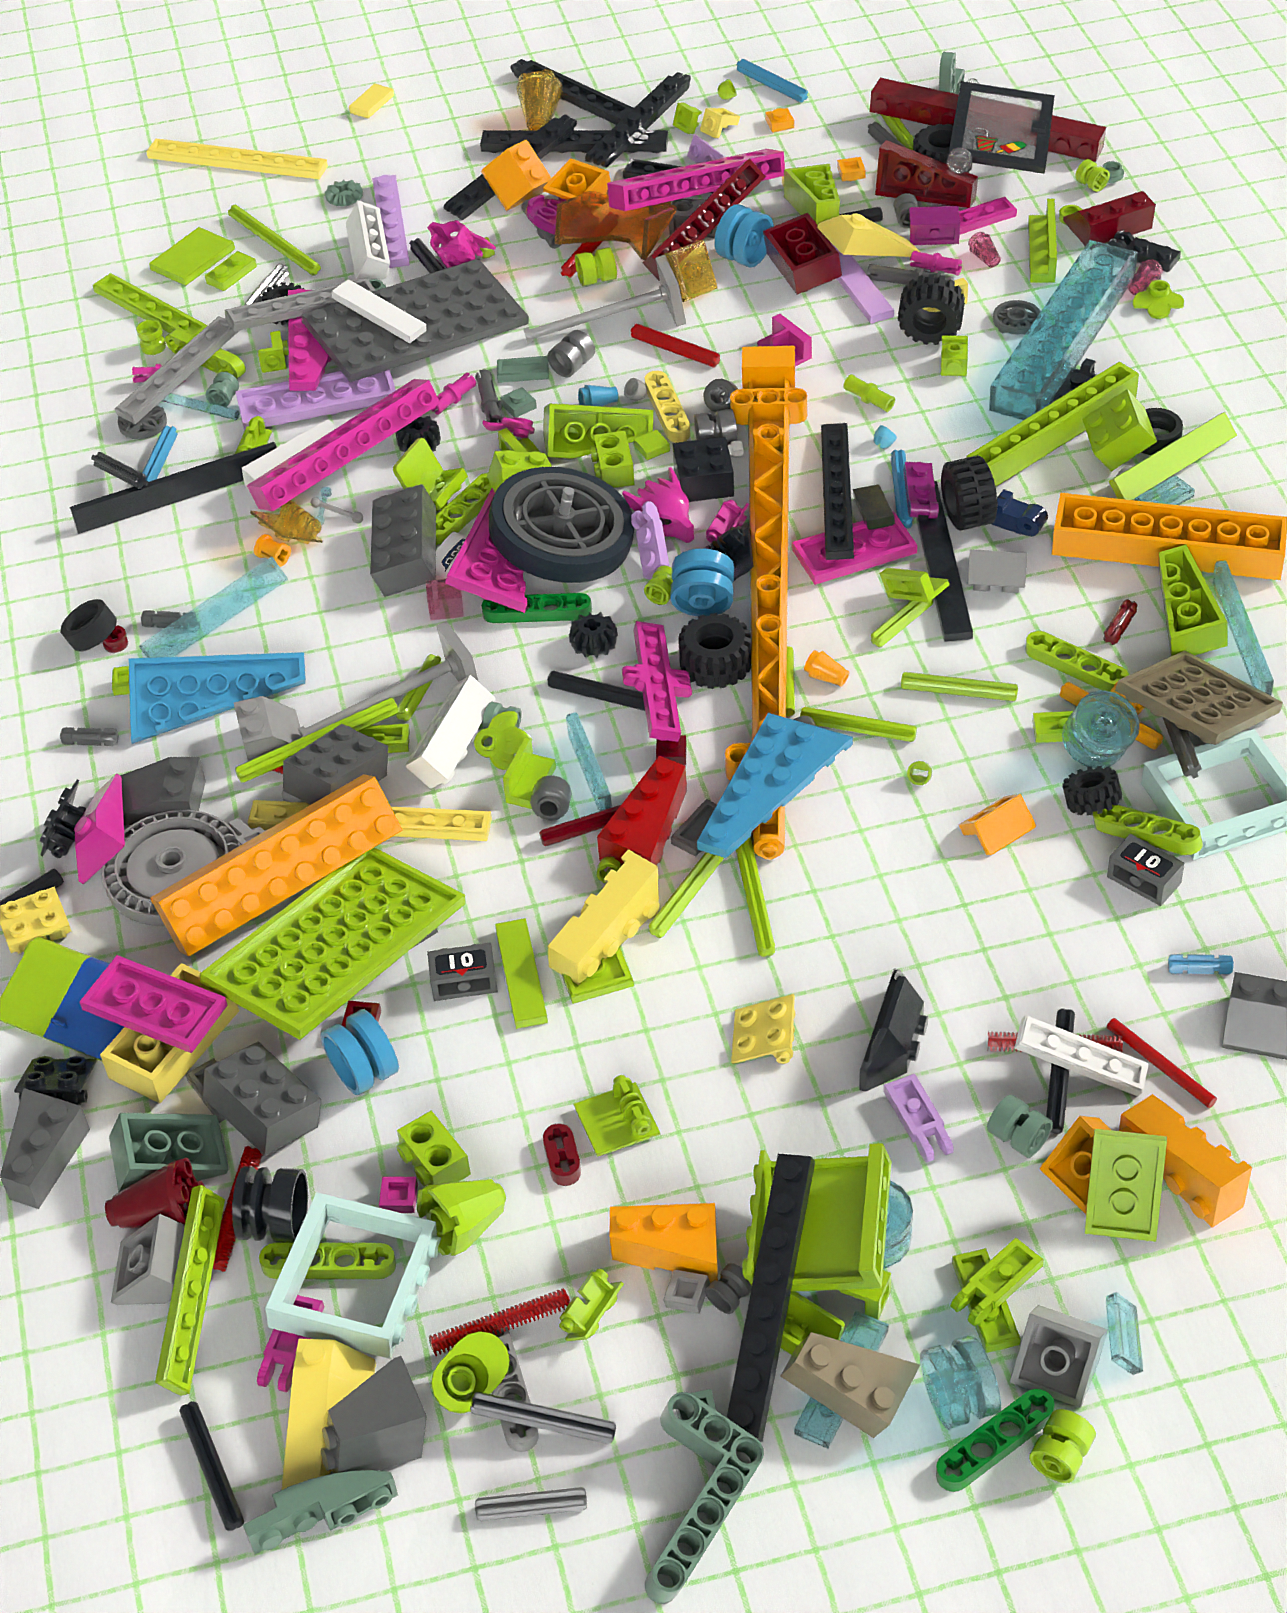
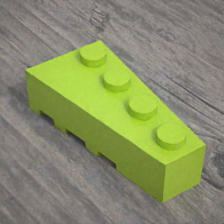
M830 164L784 169V198L800 215L808 213L817 225L839 216L840 199L837 188H835Z
M1187 545L1159 552L1160 583L1171 656L1182 651H1187L1195 656L1228 646V622Z

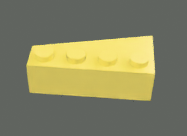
M629 849L621 857L624 864L616 872L611 869L605 876L604 881L606 884L596 896L591 893L585 900L580 917L577 918L573 915L548 945L549 967L561 975L565 973L570 976L572 982L577 985L585 980L587 976H592L601 964L602 958L612 957L617 952L619 946L628 938H632L637 933L639 927L648 919H652L659 910L658 866Z

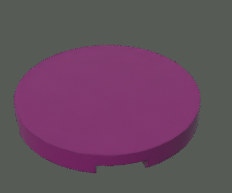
M543 195L535 196L528 201L526 207V216L534 225L557 236L584 239L598 225V220L590 215V210L587 207L560 197L556 200L544 199Z

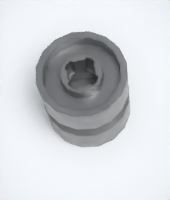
M573 330L548 352V362L558 375L571 377L581 368L582 364H585L594 356L595 346L587 334L580 330Z
M732 409L716 411L714 416L709 412L694 415L697 440L726 437L727 444H730L731 441H737L736 421Z

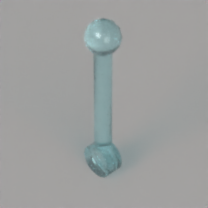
M323 487L321 489V502H327V498L332 495L331 488ZM319 508L318 516L314 518L315 525L322 526L325 519L323 515L325 508Z

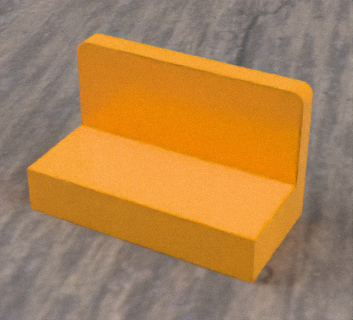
M1016 794L1004 796L960 823L959 827L964 836L976 834L986 855H992L1034 829L1036 824L1022 795Z

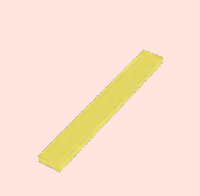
M157 138L146 151L149 159L319 180L328 167L327 159Z
M254 800L247 823L251 829L260 826L263 830H268L310 804L306 802L292 803L287 801ZM391 807L403 830L393 837L488 840L492 821L491 811Z

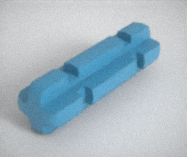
M1171 954L1168 958V970L1171 974H1183V971H1187V974H1214V971H1218V974H1231L1234 968L1231 955H1219L1218 958H1214V955L1187 954V958H1183V954Z

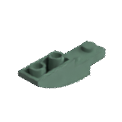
M348 1471L309 1479L272 1494L276 1508L243 1524L254 1554L263 1550H271L277 1547L282 1540L297 1532H306L312 1529L317 1522L323 1519L330 1531L339 1526H347L353 1523L358 1516L371 1509L382 1508L392 1498L398 1496L395 1481L391 1472Z

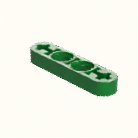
M584 593L525 595L527 607H529L525 613L491 600H484L481 605L483 618L489 623L578 620V615L588 616L589 611L592 613L591 598ZM548 605L557 606L554 610L544 609Z
M1041 1389L1027 1391L944 1453L938 1459L936 1465V1479L939 1485L951 1492L966 1488L1041 1431L1055 1408L1054 1399L1051 1394ZM1031 1404L1036 1407L1043 1405L1044 1413L1035 1410L1029 1415ZM1027 1415H1029V1416H1028V1424H1027V1421H1026V1419H1025V1417H1026ZM1005 1422H1012L1020 1428V1432L1015 1436L1009 1437L1001 1433L999 1427ZM977 1443H984L992 1449V1453L986 1458H980L972 1453L971 1448ZM963 1455L967 1461L965 1464H963ZM961 1466L959 1477L955 1474L946 1475L947 1467L956 1470Z

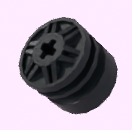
M251 1166L242 1167L236 1179L232 1200V1220L236 1238L238 1240H248L252 1236L255 1241H261L265 1238L269 1229L274 1242L294 1243L308 1210V1182L305 1171L303 1169L280 1168L277 1169L272 1181L270 1170L267 1167H261L258 1171Z

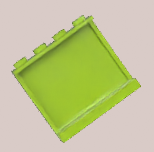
M869 1144L868 1156L814 1159V1172L791 1292L882 1288L892 1164L884 1144ZM760 1150L759 1164L754 1165L753 1176L756 1190L755 1195L750 1197L752 1224L746 1230L749 1250L748 1257L743 1259L742 1264L743 1276L745 1279H748L751 1286L776 1161H771L765 1150Z

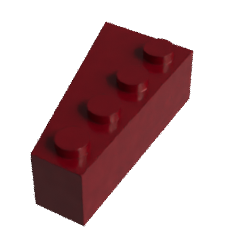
M887 140L879 147L875 195L897 198L907 193L914 195L917 201L964 208H970L976 201L978 176Z

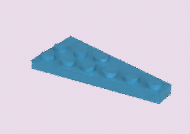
M304 652L130 658L131 743L134 744L235 708V702L260 696L268 697L305 684Z
M768 713L697 840V850L727 858L751 837V832L760 823L765 824L770 820L772 813L779 806L784 807L815 779L817 772L824 766L829 767L835 761L836 755L842 750H848L853 745V737Z

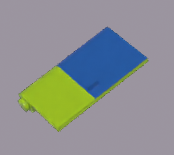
M35 938L26 945L24 955L0 997V1021L102 1061L100 1054L121 1032L124 1026L82 1010L80 1000L110 963L47 939Z

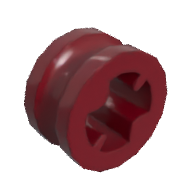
M116 625L112 633L103 641L104 649L110 653L121 652L128 646L126 631L119 625Z

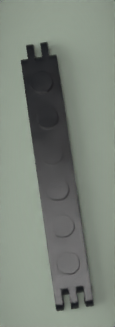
M520 59L517 63L510 66L516 78L615 125L634 109L533 60L525 61Z
M676 72L673 76L668 75L587 152L585 161L589 163L593 161L594 164H601L602 167L606 168L612 164L689 89L691 76L683 75L680 72Z
M566 114L559 119L554 117L527 138L538 158L542 159L571 136L577 125V120L570 118ZM481 174L449 199L443 208L452 215L464 220L496 194L483 174Z

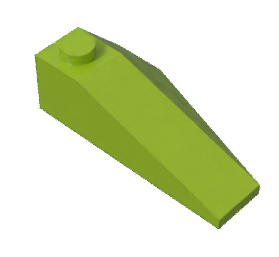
M549 403L544 407L543 419L546 456L548 458L574 459L589 455L590 446H595L594 435L625 430L628 443H632L634 438L653 431L654 410Z

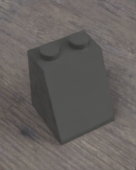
M402 1356L393 1358L328 1410L327 1426L322 1429L326 1446L321 1448L322 1461L327 1471L332 1469L333 1474L348 1471H379L422 1458L427 1416Z

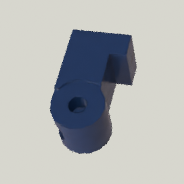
M1003 489L997 497L996 519L991 525L1020 535L1033 537L1039 533L1047 522L1048 513L1038 504H1027L1013 499V492Z

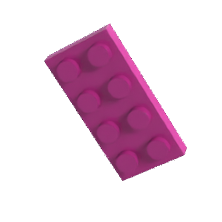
M892 511L895 520L893 526L868 530L864 520L852 524L854 559L826 560L825 532L792 542V551L814 585L917 554V544L896 513Z
M116 955L80 1000L81 1008L86 1012L191 1054L228 1006L224 996Z

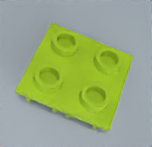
M619 1075L614 1078L613 1090L573 1104L597 1157L661 1135L637 1083H632L631 1079L626 1078L625 1075Z

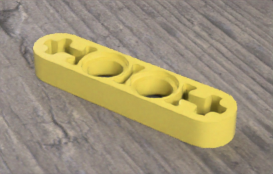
M662 371L647 373L644 377L647 395L667 438L674 443L687 441L690 438V422L668 376ZM668 397L669 399L659 400L658 398ZM676 413L674 416H667L665 414Z

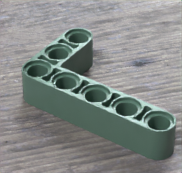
M679 1392L670 1398L660 1417L661 1426L668 1435L711 1463L716 1469L645 1580V1591L648 1597L660 1604L671 1602L680 1592L764 1456V1448L757 1438L688 1392ZM680 1409L684 1411L688 1420L678 1419L674 1415L673 1410ZM704 1431L714 1432L718 1436L719 1441L713 1442L709 1440ZM736 1452L745 1453L751 1463L741 1462L737 1458ZM717 1482L727 1483L732 1493H723L718 1488ZM697 1512L707 1513L711 1517L713 1524L702 1523L697 1516ZM677 1543L688 1544L692 1548L693 1555L686 1556L682 1554L678 1549ZM657 1575H668L673 1581V1587L667 1588L662 1586L658 1581Z

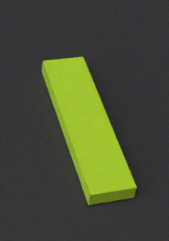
M526 918L496 923L495 929L516 1029L548 1023Z

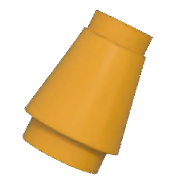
M814 650L804 666V671L809 673V677L839 685L840 687L845 684L850 673L824 651L818 652Z

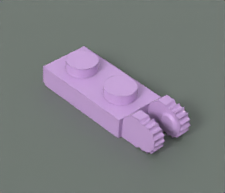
M647 501L642 506V512L637 510L632 513L631 522L632 526L637 530L636 536L643 577L650 580L653 578L652 576L658 567L669 566L662 520L659 518L657 507L651 501Z
M911 1074L884 1084V1093L912 1142H916L917 1149L924 1161L934 1160L933 1148L927 1140V1137L935 1135L937 1144L945 1155L953 1153L954 1147L944 1128V1122L917 1076Z

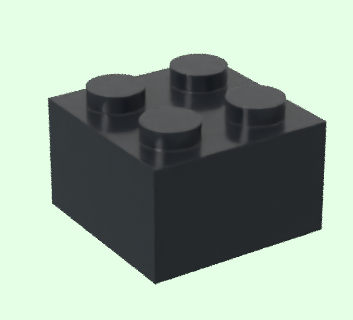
M726 437L672 443L674 472L689 502L734 497V471Z

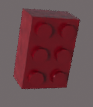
M808 213L763 231L767 255L797 295L842 276L839 252L817 228L818 225Z

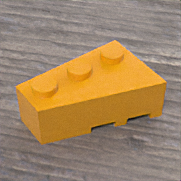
M715 1203L610 1207L609 1237L612 1260L655 1270V1267L669 1271L680 1270L708 1276L710 1283L718 1280Z

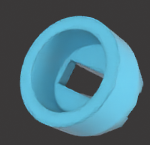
M880 425L875 431L873 440L876 445L880 444V448L884 449L889 448L895 442L897 436L887 427Z

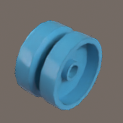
M740 204L731 206L721 217L717 226L714 243L716 253L725 259L735 260L737 263L749 268L757 266L767 254L763 231L774 227L772 218L759 211H752L750 208Z
M704 548L688 550L675 557L672 563L671 576L673 582L671 584L670 598L672 605L677 610L692 616H709L710 613L722 614L731 607L734 593L732 584L734 581V564L727 555L717 550Z
M360 1009L348 1016L346 1028L340 1024H334L321 1032L322 1045L331 1065L341 1081L354 1095H360L372 1088L374 1077L379 1080H385L398 1072V1059L387 1035L375 1018L365 1009Z

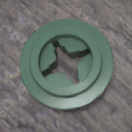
M343 179L342 182L334 181V185H328L325 191L326 200L335 206L352 205L363 196V189L360 183H355L353 180L345 181Z

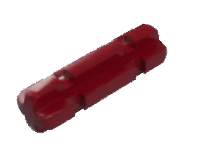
M1129 599L1123 601L1120 609L1117 610L1109 626L1104 631L1103 640L1106 643L1109 642L1112 645L1118 643L1121 635L1130 624L1131 618L1137 612L1138 604L1135 601L1131 602Z

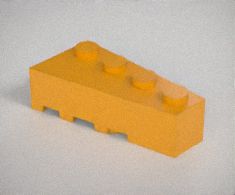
M1153 1094L1121 1114L1119 1131L1167 1136L1163 1179L1174 1194L1180 1195L1190 1205L1192 1212L1198 1218L1204 1219L1213 1228L1244 1207L1252 1167L1245 1161L1237 1164L1230 1159V1150L1221 1144L1217 1147L1211 1145L1207 1141L1204 1131L1197 1126L1191 1129L1188 1128L1181 1114Z

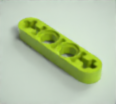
M174 329L165 337V342L168 348L176 354L196 336L181 329ZM222 348L201 365L217 374L220 372L230 373L236 379L246 372L243 361L235 354Z
M488 473L478 476L436 515V545H441L452 532L458 533L479 514L492 489L487 478ZM469 499H478V501L473 503L466 502ZM454 514L462 515L458 518H450V516Z
M1034 631L1026 637L1025 652L1029 657L1110 694L1118 680L1129 676L1127 670L1049 633ZM1068 654L1071 658L1059 659L1057 655ZM1086 665L1094 666L1096 670L1086 671L1082 669V667Z
M1112 805L1111 810L1103 809V813L1100 814L1097 811L1093 812L1095 828L1106 834L1124 839L1132 834L1141 840L1147 841L1156 848L1180 855L1195 854L1203 847L1200 829L1194 825L1121 805ZM1136 823H1139V824H1140V825L1135 826V827H1127L1128 825H1131V824H1136ZM1158 831H1167L1163 834H1154Z
M270 1243L260 1251L259 1262L264 1275L273 1279L279 1278L294 1243ZM320 1243L315 1255L320 1257L319 1262L309 1267L305 1279H385L391 1276L396 1269L394 1251L389 1245L384 1243ZM343 1255H351L355 1258L353 1263L347 1267H339L335 1264L337 1259ZM361 1256H365V1259H363L364 1266L361 1263ZM275 1257H281L276 1265H271L270 1262H273ZM378 1257H385V1260H382L381 1265H375V1262L378 1261Z

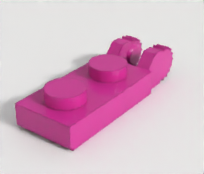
M297 1295L293 1304L318 1312H323L324 1310L322 1300ZM273 1329L263 1352L264 1359L256 1381L258 1386L267 1387L274 1374L275 1363H279L284 1366L278 1379L279 1391L288 1392L292 1384L298 1339L311 1338Z

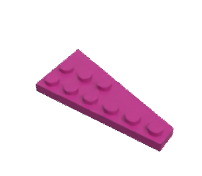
M288 290V295H293L311 290ZM302 316L288 319L289 391H316L325 373V367L332 359L302 323Z
M492 488L447 574L445 584L525 613L527 598H525L526 582L523 578L524 571L511 564L502 556L495 547L489 533V510L495 494Z

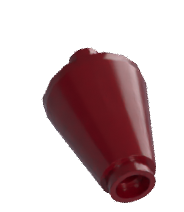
M188 1158L172 1161L115 1194L112 1199L105 1202L106 1218L112 1227L141 1228L161 1214L185 1225L192 1188L199 1185L204 1186L202 1181H196Z

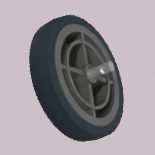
M538 467L512 475L496 490L489 510V533L495 547L502 556L526 573L555 582L582 583L597 580L611 574L627 558L634 538V527L631 522L632 510L624 497L603 480L570 468Z

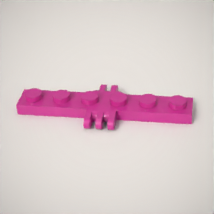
M636 621L633 632L638 664L622 668L623 683L626 686L635 687L636 690L643 692L649 738L678 742L681 728L675 696L688 698L692 695L689 673L684 670L671 669L664 625Z

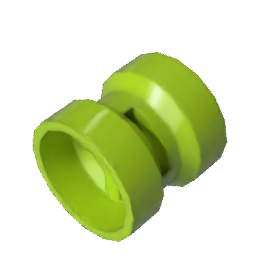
M1087 159L1078 166L1075 178L1081 184H1087L1091 190L1099 192L1107 185L1110 173L1104 167H1098L1095 162Z
M151 319L142 321L137 325L136 331L139 339H141L140 347L142 352L147 355H156L163 352L166 348V343L162 336L163 330L160 322Z
M669 566L658 567L652 576L653 578L644 587V594L654 604L665 605L671 599V584L673 581L671 576L672 568Z

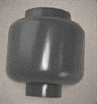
M715 379L705 387L703 393L704 402L713 412L730 409V395L738 388L731 381Z
M549 775L540 778L534 785L530 804L533 812L538 817L550 821L563 817L567 813L571 801L572 792L570 785L559 776Z

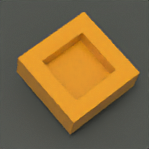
M777 108L773 111L765 112V120L772 132L794 128V119L788 108Z
M861 157L837 160V168L842 181H856L857 179L866 178V170Z

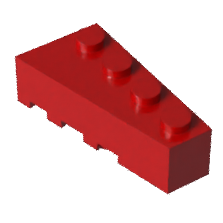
M658 756L598 834L599 861L605 857H614L622 866L624 861H622L621 857L629 849L656 866L661 862L664 854L663 849L666 841L670 838L674 819H677L687 792L685 765Z

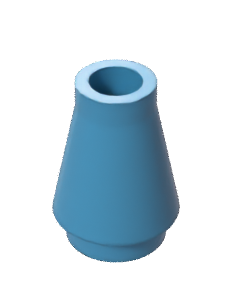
M585 385L584 388H579L578 390L579 405L601 407L618 402V390L616 387Z

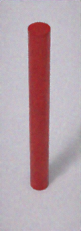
M1116 1018L1109 1021L1107 1024L1108 1030L1116 1036H1120V1039L1123 1036V1041L1202 1104L1211 1108L1216 1103V1096Z

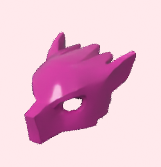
M458 220L444 224L432 222L427 227L431 233L430 245L446 268L476 260L475 255L482 257L483 252L480 248L496 249L488 240L473 233ZM458 232L456 236H450L451 233Z
M671 467L668 468L669 481L658 478V483L650 480L645 481V488H638L637 490L640 497L626 491L622 492L626 502L634 511L642 512L643 504L651 501L657 507L660 518L671 520L669 525L662 524L664 537H675L686 543L694 540V525L690 522L688 513L689 500L682 491L680 482Z

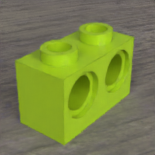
M626 431L594 435L595 446H590L592 462H597L594 463L595 477L603 480L613 488L635 485L633 462Z
M432 1110L397 1130L400 1143L396 1146L397 1151L406 1164L412 1163L415 1167V1175L424 1187L432 1184L459 1182L471 1175L467 1154Z

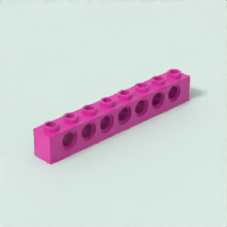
M762 149L608 182L609 207L628 211L714 192L749 158L766 176L762 181L784 176L785 169L784 151Z
M411 380L246 485L258 509L276 510L439 405L440 401L430 380Z

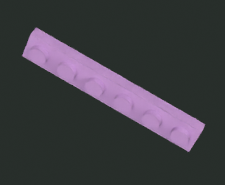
M381 175L372 178L376 207L380 208L390 260L389 268L409 266L396 175Z

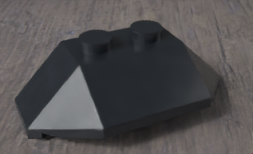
M893 969L860 1068L859 1090L866 1092L906 1074L910 1061H916L920 1050V1042L917 1041L918 1036H924L926 1033L928 1016L923 1015L924 1001L900 969Z

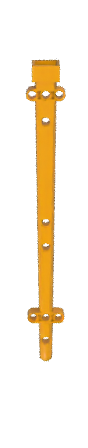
M795 346L742 347V389H737L730 395V409L733 410L736 424L748 425L749 529L754 565L750 569L752 741L768 713L786 718L789 425L802 423L808 416L807 393L801 388H795ZM735 743L728 746L725 750V771L729 781H731L751 743ZM779 806L772 813L770 820L765 824L760 823L753 830L754 852L764 859H774L784 852L785 806Z

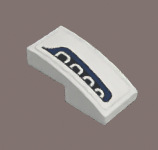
M452 532L436 550V579L446 581L447 574L467 536Z

